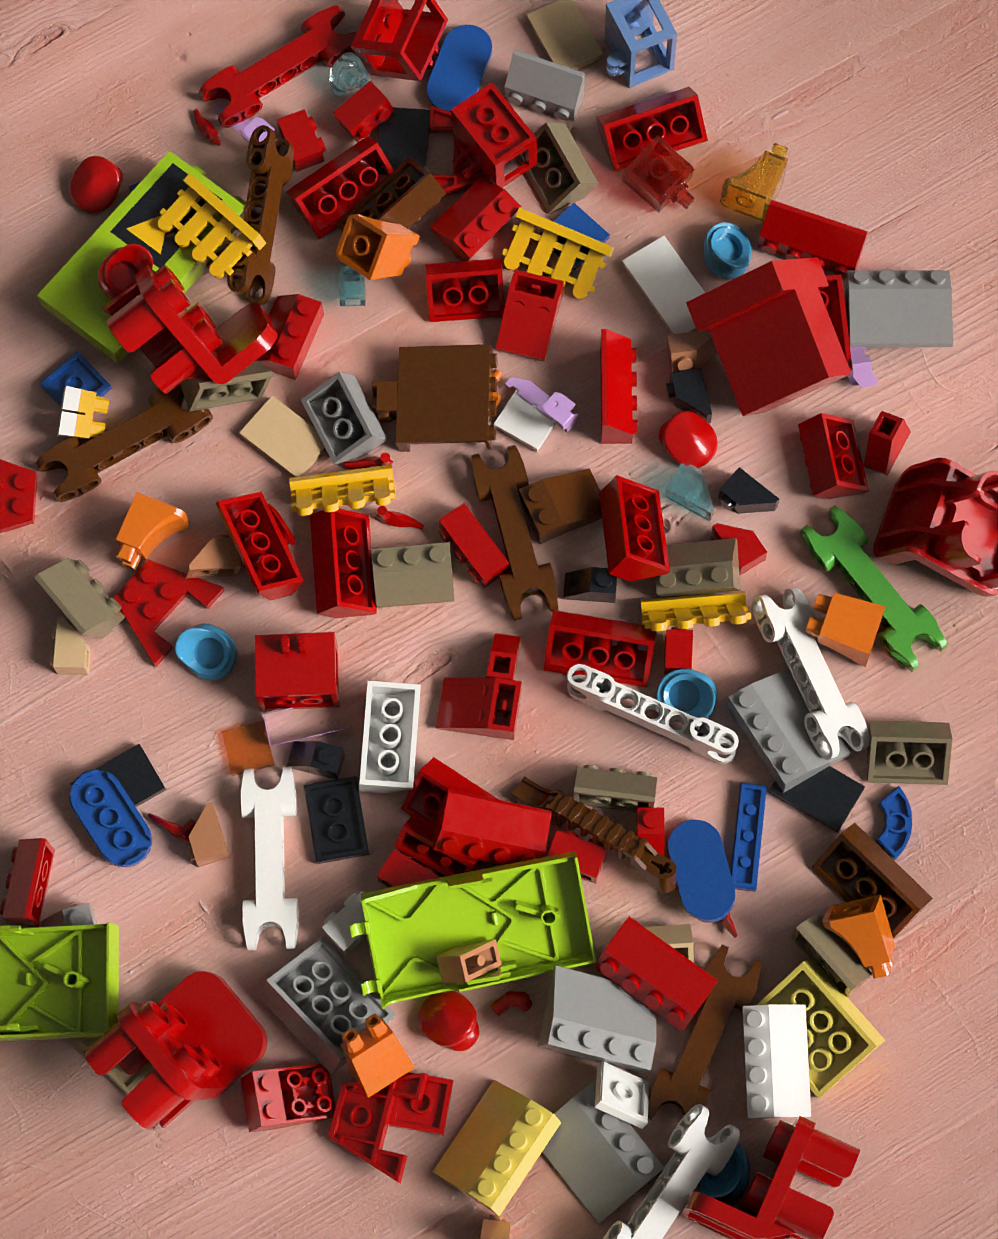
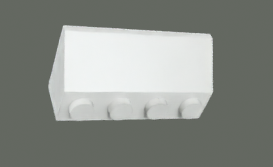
M368 681L359 792L392 793L413 789L421 685Z
M806 1005L743 1006L748 1118L799 1117V1115L811 1117Z

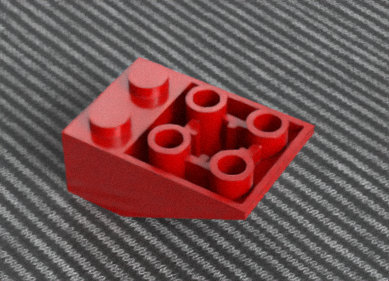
M514 269L495 349L545 361L564 294V281Z
M444 677L436 729L514 740L522 693V681L496 677Z
M321 1063L252 1071L240 1078L249 1133L280 1129L333 1118L335 1101L330 1073Z

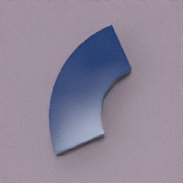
M899 786L878 803L883 813L885 824L883 832L876 842L894 861L904 851L912 830L911 807L906 795Z

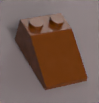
M590 468L542 479L519 489L521 505L540 544L602 519L599 497L600 489Z

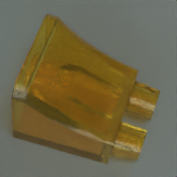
M774 143L771 151L765 150L762 156L750 168L738 175L725 179L720 198L721 205L764 222L771 200H776L784 182L788 158L785 157L788 148Z

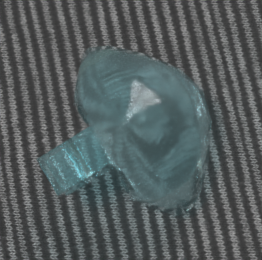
M353 52L342 54L333 63L330 70V88L335 96L354 93L370 81L364 64Z

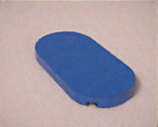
M461 25L452 29L447 34L427 84V95L432 106L451 112L452 108L479 91L492 56V41L485 30L475 25Z
M89 770L79 775L71 787L70 805L100 853L109 863L118 867H131L142 862L151 850L152 834L118 779L109 772Z
M702 820L685 821L672 831L668 840L670 859L676 864L677 886L685 911L691 917L693 916L705 923L717 922L729 914L736 899L735 887L722 840L717 829L710 823Z

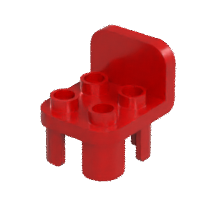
M166 264L156 272L149 265H146L134 275L135 282L102 307L106 314L111 315L107 320V325L124 349L128 352H134L141 347L142 352L155 367L150 373L152 381L165 394L169 393L185 379L210 377L217 384L229 382L266 353L275 343L278 336L269 315L257 302L244 306L218 327L199 303H196L187 310L191 303L182 291L185 288Z
M941 457L908 467L901 474L892 491L874 542V555L890 565L916 560L980 596L990 597L998 595V471H989L976 475L952 460Z
M199 971L187 976L157 1004L151 1000L147 1003L130 1002L117 1014L118 1022L84 1051V1056L98 1075L107 1074L117 1064L127 1075H134L145 1064L150 1062L155 1070L123 1098L122 1106L143 1128L150 1129L158 1122L162 1128H165L195 1100L215 1099L223 1094L262 1059L267 1049L268 1040L262 1025L226 981L218 974Z
M800 1115L793 1125L780 1119L763 1154L764 1158L776 1163L772 1174L769 1177L757 1172L741 1205V1209L754 1214V1216L696 1191L691 1192L682 1215L694 1223L728 1239H823L834 1216V1210L822 1202L789 1188L796 1171L833 1188L839 1187L843 1178L851 1175L860 1149L815 1129V1122Z

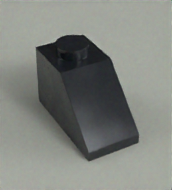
M701 367L670 373V381L666 383L668 397L673 398L675 406L682 411H692L698 414L710 424L712 411Z
M740 467L719 489L718 498L721 505L727 510L731 511L733 509L738 514L775 511L778 507L779 498Z
M589 567L565 573L563 599L615 603L617 577L610 575L608 568Z
M294 741L287 767L336 780L339 778L344 761L343 747L319 741Z

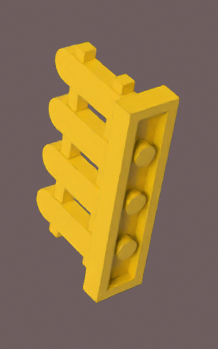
M189 173L183 180L188 188L185 192L181 189L177 193L180 197L167 211L163 208L159 212L162 216L158 220V227L166 233L177 228L179 232L175 235V242L181 248H186L191 243L196 245L192 251V257L196 262L204 263L209 258L214 261L209 267V271L214 278L220 279L226 273L231 276L234 272L232 267L244 254L248 257L252 253L250 248L253 245L258 250H261L266 242L256 230ZM201 199L205 202L202 207L198 204ZM193 208V209L196 211V213H195L194 216L183 226V225L180 223V221H181V220L191 211V209ZM218 214L222 217L220 222L215 219ZM211 224L214 228L200 241L197 237ZM235 230L240 233L237 237L232 234ZM228 239L231 244L218 257L214 252Z
M519 207L515 217L520 219L521 222L519 226L514 224L512 230L516 233L509 250L504 248L502 252L506 256L504 260L505 267L509 270H516L522 262L529 265L528 273L541 276L544 272L552 275L551 278L564 281V286L566 282L575 285L573 295L577 299H585L589 291L594 293L597 287L592 286L598 270L599 268L605 269L607 264L603 262L604 256L611 258L615 248ZM536 226L544 229L542 236L534 233ZM559 236L567 239L565 245L557 242ZM532 238L539 241L532 259L524 257V254ZM582 246L590 249L588 255L579 252ZM555 248L562 252L555 269L547 266V263ZM576 258H579L585 262L576 279L569 275Z
M392 465L289 478L291 500L293 502L291 504L292 512H297L300 516L312 514L313 509L323 508L325 512H335L339 509V506L349 505L352 509H359L365 506V502L375 501L376 505H387L391 503V499H396Z
M745 591L640 600L642 625H645V629L651 628L652 631H663L669 626L688 629L694 627L693 624L703 623L705 626L711 627L718 626L720 622L730 621L732 624H743L748 619H751V612L748 611V606L746 605Z

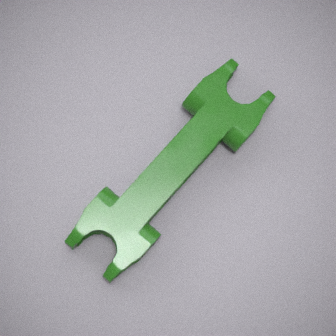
M834 505L828 512L836 528V532L833 535L821 536L808 525L801 529L800 534L812 558L823 571L828 572L836 566L862 600L886 606L881 620V624L885 629L878 634V638L893 658L913 672L920 665L911 649L913 642L917 640L927 641L940 652L947 647L948 643L936 619L925 606L919 604L914 609H910L861 548L869 542L863 529L854 519Z

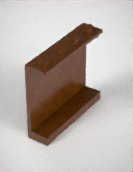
M490 344L399 347L396 445L400 452H410V444L485 442L487 449H491L492 440H496V427L492 425V416H496L497 413L496 401H493V392H497V378L493 377V368L498 367L497 353H493Z

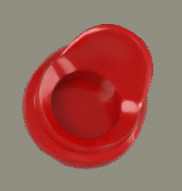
M102 156L87 157L76 168L69 183V195L73 204L87 213H99L106 210L116 199L123 181V173L118 166Z
M129 244L111 251L101 263L98 271V283L102 292L110 299H113L136 281L134 275L146 265L153 268L151 253L139 244Z
M692 411L678 412L671 419L667 420L659 430L661 444L674 461L684 467H703L716 454L718 441L714 429L704 418Z
M445 991L432 994L420 1007L418 1013L419 1027L423 1034L435 1044L448 1047L454 1051H465L470 1049L478 1040L480 1030L476 1009L461 993Z

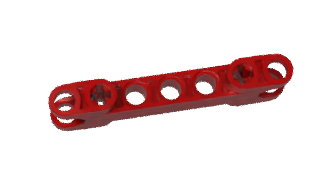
M339 5L331 6L304 21L301 25L303 35L242 72L232 65L215 74L202 85L199 95L204 101L225 98L230 101L229 105L218 117L222 127L229 128L257 114L263 107L260 98L324 60L328 67H334L348 59L355 53L351 45L357 32L348 34L334 32V28L345 17V12Z

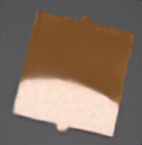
M264 721L248 725L242 723L240 727L222 731L232 776L243 774L244 769L253 768L254 773H256L258 769L275 765Z

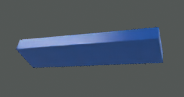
M740 783L731 864V876L736 890L756 892L767 791V786Z

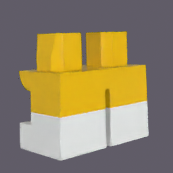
M66 386L63 391L60 410L62 412L59 417L57 436L88 440L90 437L95 438L105 432V423L92 421L93 412L107 414L109 400L96 396V392Z

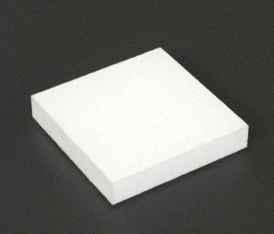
M516 389L494 425L496 429L538 452L557 421L555 419L550 420L536 409L537 405L535 403L532 406L517 394L519 390Z
M602 1061L597 1066L595 1108L643 1129L648 1124L649 1082Z

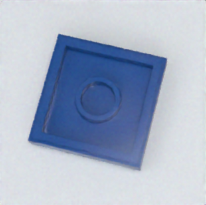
M575 203L571 204L553 221L603 243L610 238V234ZM559 236L557 242L565 245L567 239ZM582 246L579 252L588 255L590 249ZM553 249V252L560 257L562 251ZM576 258L572 269L575 271L585 261Z
M78 351L39 383L43 390L60 407L63 391L66 386L96 392V396L103 397L112 389L103 376Z

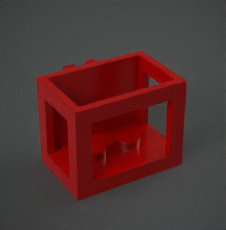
M372 0L351 48L371 75L421 82L426 68L431 69L434 65L431 57L438 56L440 49L437 44L448 22V18L435 0H415L411 10L403 9L398 0ZM425 4L431 12L423 11Z
M492 82L451 109L453 137L464 149L455 156L452 162L458 167L470 159L473 161L463 169L461 174L464 178H469L471 175L481 171L487 180L503 188L537 165L536 136ZM520 153H523L526 157V162L504 176V164Z
M335 632L255 635V694L261 711L289 708L340 707L338 644Z

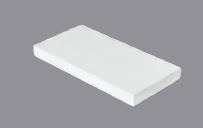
M665 236L622 260V265L671 334L697 331L686 302L705 292Z

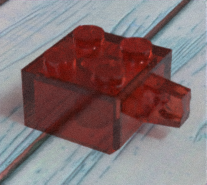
M658 135L624 170L622 181L658 213L669 202L673 204L678 202L687 210L695 200L687 191L689 188L687 183L693 176L694 168Z

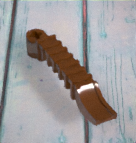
M525 776L517 788L512 791L511 797L519 804L552 811L555 814L557 826L560 827L565 822H568V830L573 831L578 827L580 828L581 836L585 837L588 834L593 836V843L604 842L605 849L608 852L616 849L618 851V858L630 857L631 866L652 883L654 889L658 892L669 893L675 889L677 885L676 864L671 859L657 853L647 842L646 838H640L635 835L634 831L622 828L620 823L615 824L609 820V817H603L598 814L597 810H591L584 806L583 802H577L572 799L571 795H565L560 790L546 789Z

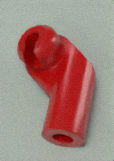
M508 991L491 1004L490 1007L500 1016L510 1006L519 1007L521 1011H528L532 1007V1001L526 992Z

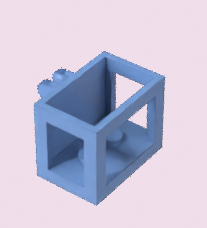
M613 0L606 3L604 40L611 52L606 61L608 75L617 76L622 74L628 87L631 88L674 70L677 32L660 0ZM654 14L662 28L658 32L653 25ZM642 34H645V36H646V37L641 38V39H639V40H636V39H635V37H637V36H639V35H642ZM666 40H667V48H665V46H664L663 43H662V42H664V41H666ZM651 47L660 64L635 74L636 53Z

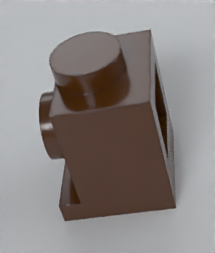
M372 381V410L377 411V420L379 422L397 420L398 382Z

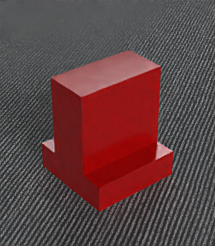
M818 257L770 261L686 302L696 330L710 331L742 416L768 412L852 374L819 291L828 287L829 284Z

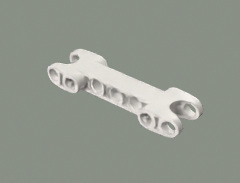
M795 587L786 589L783 593L784 609L779 608L765 594L756 596L752 603V610L757 626L764 640L769 643L777 642L810 712L805 716L804 726L817 752L822 758L827 760L837 757L839 754L838 736L846 740L848 745L855 751L867 749L870 743V735L859 707L853 702L845 704L814 637L805 632L810 617H816L802 591Z
M577 664L569 669L567 691L573 699L596 710L609 711L688 746L693 753L716 763L728 764L735 758L739 741L738 736L731 729L707 718H696L619 684L608 674L589 666ZM581 670L585 672L587 676L574 675L572 677V674L575 671ZM571 687H573L574 689L578 690V691L581 692V693H580V694L575 693V692L571 689ZM624 699H631L635 705L631 708H624L620 702ZM652 709L657 711L659 716L656 719H649L646 717L645 712ZM673 720H678L683 724V728L674 730L669 726V723ZM723 736H730L734 740V744ZM717 753L731 755L728 758H721L718 756Z
M283 767L279 784L269 790L261 789L257 786L253 768L244 769L241 786L242 818H255L256 899L243 900L242 906L246 946L248 951L257 950V943L262 930L274 926L283 931L286 939V948L295 949L299 929L298 898H285L284 817L297 815L296 789L292 768Z
M702 1104L692 1107L680 1120L669 1138L668 1146L675 1151L629 1223L626 1225L621 1221H616L603 1239H662L705 1172L715 1176L725 1167L738 1143L740 1136L738 1128L728 1124L716 1135L706 1138L704 1131L709 1110Z

